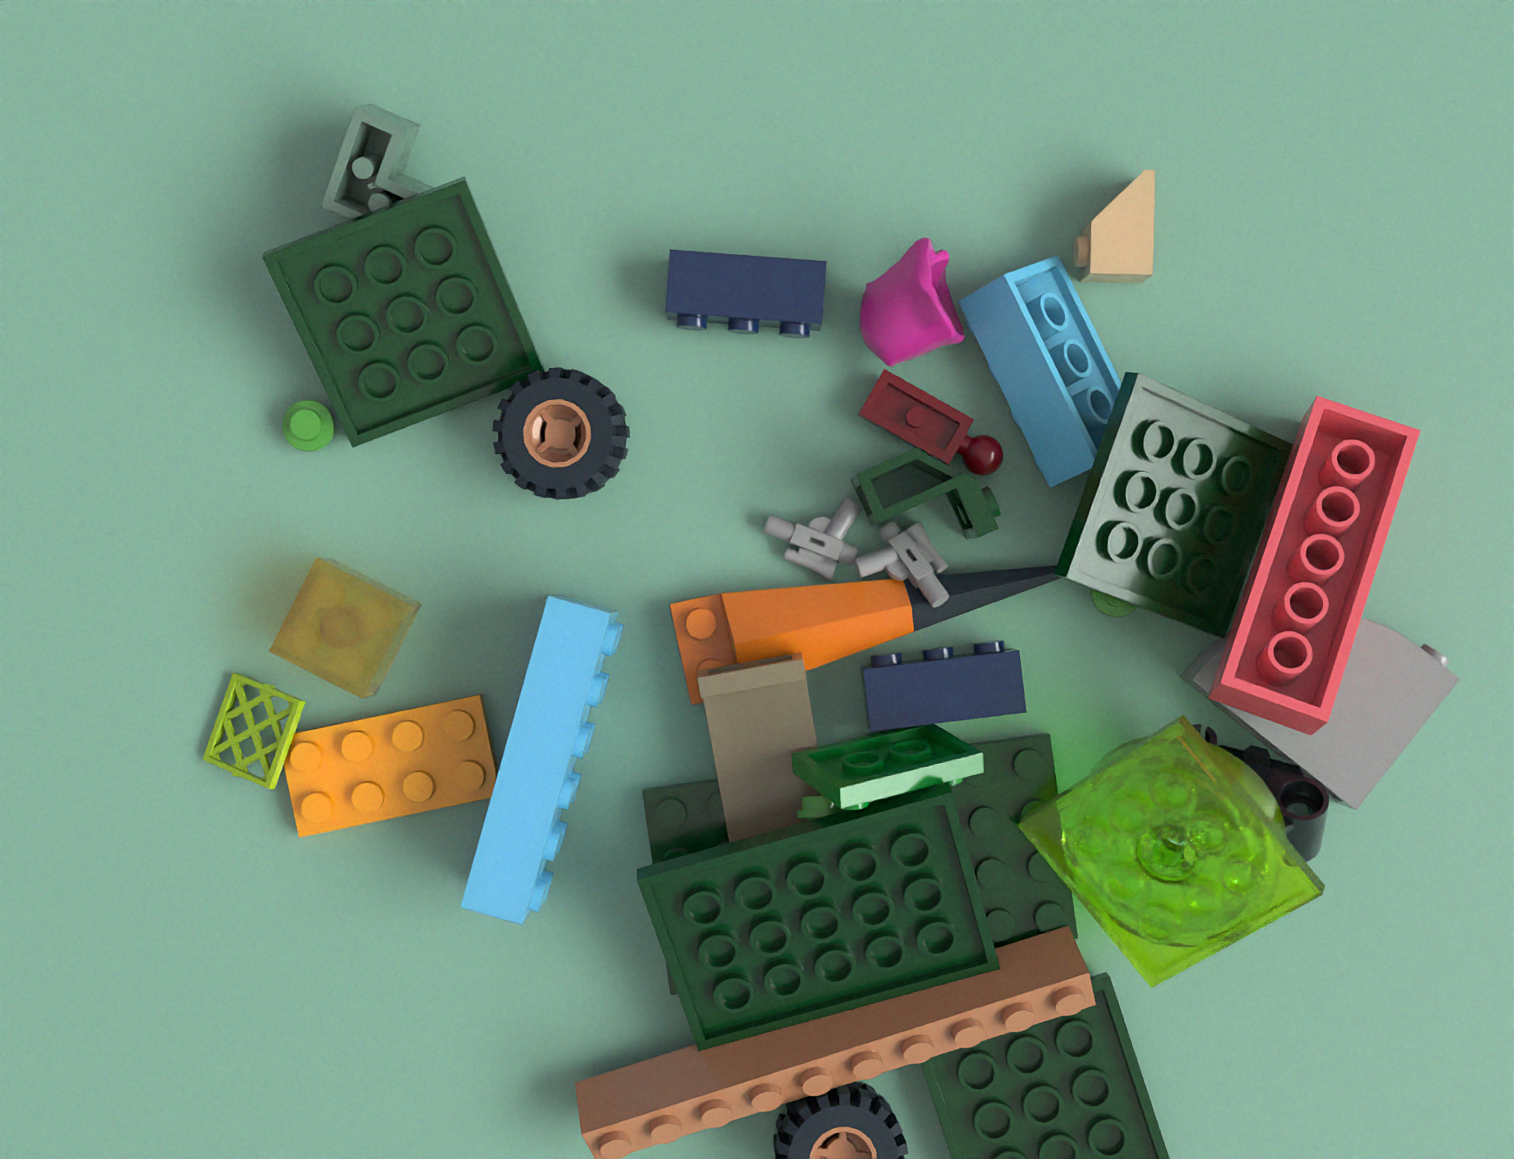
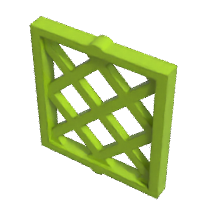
M233 672L202 760L231 772L234 777H242L267 789H275L306 701L276 689L273 684H264L243 674ZM248 684L258 688L261 695L248 701L243 686ZM274 696L282 698L288 702L289 707L276 714L271 698ZM238 697L240 706L232 710L235 699ZM264 703L269 718L256 725L251 709ZM243 713L249 729L236 735L231 719ZM288 717L284 731H282L279 721ZM272 725L277 741L264 748L259 732ZM225 730L228 740L220 744ZM252 737L257 752L244 759L239 742ZM231 747L236 763L232 765L221 760L219 753ZM276 751L272 765H270L267 755ZM260 760L265 776L259 777L250 773L247 766Z

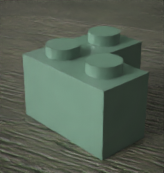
M374 104L356 106L321 208L350 220L434 188L403 174L420 125Z

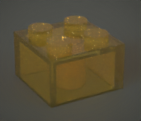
M316 557L269 652L365 699L377 694L422 604L332 558Z

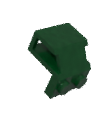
M913 448L857 473L851 479V483L871 526L946 493L966 540L978 538L999 529L994 518L1001 515L1000 508L988 486L981 489L977 479L951 468L917 448ZM908 465L943 482L883 509L872 484V481Z

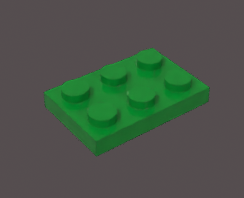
M936 724L896 728L791 753L793 774L836 806L845 810L863 809L869 805L870 801L889 796L896 797L917 791V789L949 782L950 786L957 785L963 781L964 777L984 773L983 752Z

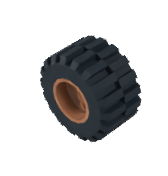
M561 367L549 368V371L546 372L537 370L528 374L529 379L525 382L517 381L509 389L512 394L508 400L502 398L497 409L502 411L499 421L493 420L492 431L498 432V442H493L495 454H501L504 462L500 465L505 473L512 474L516 479L514 483L523 490L528 489L534 492L536 496L556 500L585 497L587 494L597 492L605 487V483L610 478H614L620 471L618 466L622 459H626L628 453L626 441L627 438H630L629 426H626L624 418L627 415L623 406L616 400V395L599 380L574 369L566 370Z
M856 1082L830 1089L825 1094L819 1096H808L786 1103L787 1114L779 1113L775 1123L778 1132L773 1134L775 1159H905L904 1155L908 1154L907 1142L902 1134L903 1131L889 1103L883 1096L879 1098L875 1089L866 1083L863 1084L862 1088H859Z

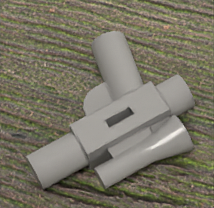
M845 497L832 519L816 517L811 520L808 527L770 514L763 533L800 547L799 551L788 547L783 558L784 560L811 569L828 581H831L838 561L849 566L853 565V558L856 557L859 547L846 543L842 539L857 518L862 507Z
M896 522L888 523L879 531V535L887 547L853 558V564L859 578L885 570L892 579L905 580L908 578L915 589L919 588L933 608L942 605L949 598L948 592L933 574L934 569L937 573H940L948 565L930 542L922 522L913 524L903 532Z

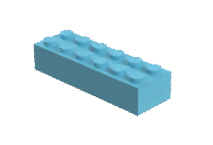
M550 595L547 597L460 908L523 925L531 911L539 913L542 903L546 902L554 876L553 872L546 871L548 860L554 861L556 853H560L568 823L560 821L562 810H568L570 804L574 803L582 773L574 771L577 758L583 759L584 754L588 753L596 727L595 723L588 722L591 707L597 708L599 703L602 704L609 682L610 674L602 672L606 655L612 656V654H616L621 640L624 624L616 622L619 611L563 595Z

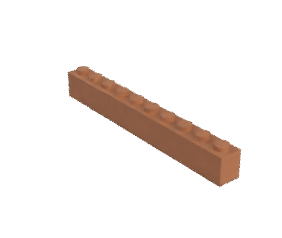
M1069 925L996 948L1000 969L702 1051H698L696 1044L575 1082L581 1135L594 1159H621L635 1151L657 1144H668L676 1141L679 1137L708 1128L722 1127L730 1121L758 1112L772 1111L780 1105L808 1096H819L825 1094L830 1089L859 1080H869L881 1073L909 1064L923 1063L931 1057L959 1048L973 1047L981 1041L1009 1032H1020L1032 1025L1053 1018L1074 1015L1082 1009L1096 1005L1090 974Z

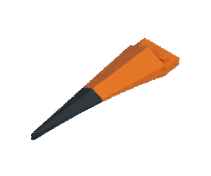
M1057 565L935 575L949 594L947 601L935 608L931 606L918 587L915 589L908 578L905 580L885 579L718 593L668 605L691 705L703 703L697 680L698 670L801 652L805 671L1062 577L1054 575Z

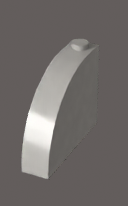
M1365 618L1360 620L1328 723L1312 736L1208 698L1230 632L1225 635L1224 639H1217L1201 652L1180 676L1181 679L1284 761L1299 766L1304 777L1319 782L1326 789L1328 796L1338 804L1357 810L1460 680L1446 668L1450 663L1449 660L1434 648L1426 644L1419 647L1402 634Z

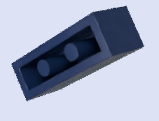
M670 249L665 308L667 319L676 320V327L685 330L703 331L707 330V323L728 324V332L758 334L759 327L779 328V335L783 337L809 338L810 330L820 331L822 326L827 261Z
M1004 640L974 643V653L954 655L953 646L923 649V659L902 661L901 652L871 656L872 665L860 666L867 727L870 731L1027 713L1019 650L1013 648L1005 649Z

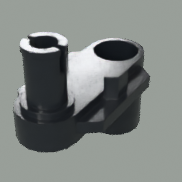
M1202 724L1191 725L1185 729L1182 735L1183 750L1177 753L1171 761L1169 782L1172 792L1180 800L1191 804L1199 816L1268 836L1271 851L1284 861L1303 863L1316 857L1321 848L1329 807V796L1326 789L1319 782L1304 777L1299 766L1271 759L1268 749L1251 745L1243 751L1225 745L1217 746V735L1211 727L1207 726L1205 739L1200 737Z

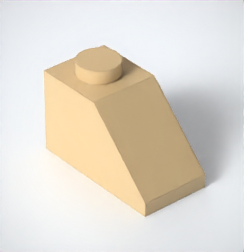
M1144 170L1082 230V236L1075 237L1073 265L1074 267L1081 268V282L1143 283L1153 275L1155 170Z

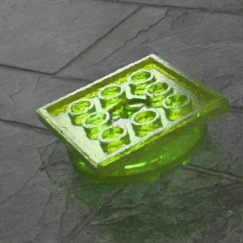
M1183 714L1150 736L1128 741L1112 749L1092 767L1084 779L1023 817L1018 824L1024 835L1151 988L1322 896L1325 889V884L1287 840L1283 816L1275 798L1263 780L1243 761L1226 750L1206 742ZM1168 839H1171V840L1177 842L1178 844H1180V843L1183 842V841H1184V843H1183V845H1177V844L1172 843V842L1169 841Z

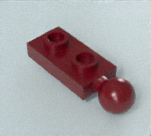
M886 369L882 371L858 414L859 417L946 465L950 464L957 452L962 455L965 467L971 473L978 476L993 474L1000 468L1003 462V448L995 438L988 435H978L972 438L966 434L974 421L973 418Z

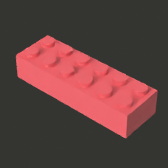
M1316 396L1301 420L1208 695L1209 699L1311 736L1328 723L1421 430Z

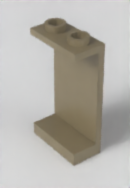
M801 652L698 670V686L705 707L729 843L808 821V819H797V810H802V797L823 795L793 774L791 753L818 747Z

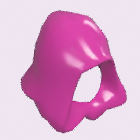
M926 237L917 240L902 258L883 275L868 282L863 293L859 323L865 345L884 364L890 367L924 356L939 347L958 344L965 339L963 326L957 315L946 283V266L950 259L947 250L942 249L935 252L931 240Z

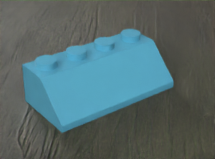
M1059 255L1004 274L958 301L965 315L966 324L971 333L975 335L988 361L989 371L998 382L1011 408L1012 418L1021 428L1034 455L1035 464L1044 475L1050 488L1092 468L1121 386V381Z

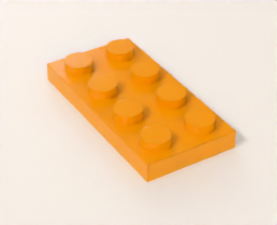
M483 694L296 732L284 762L299 838L491 798L499 771Z

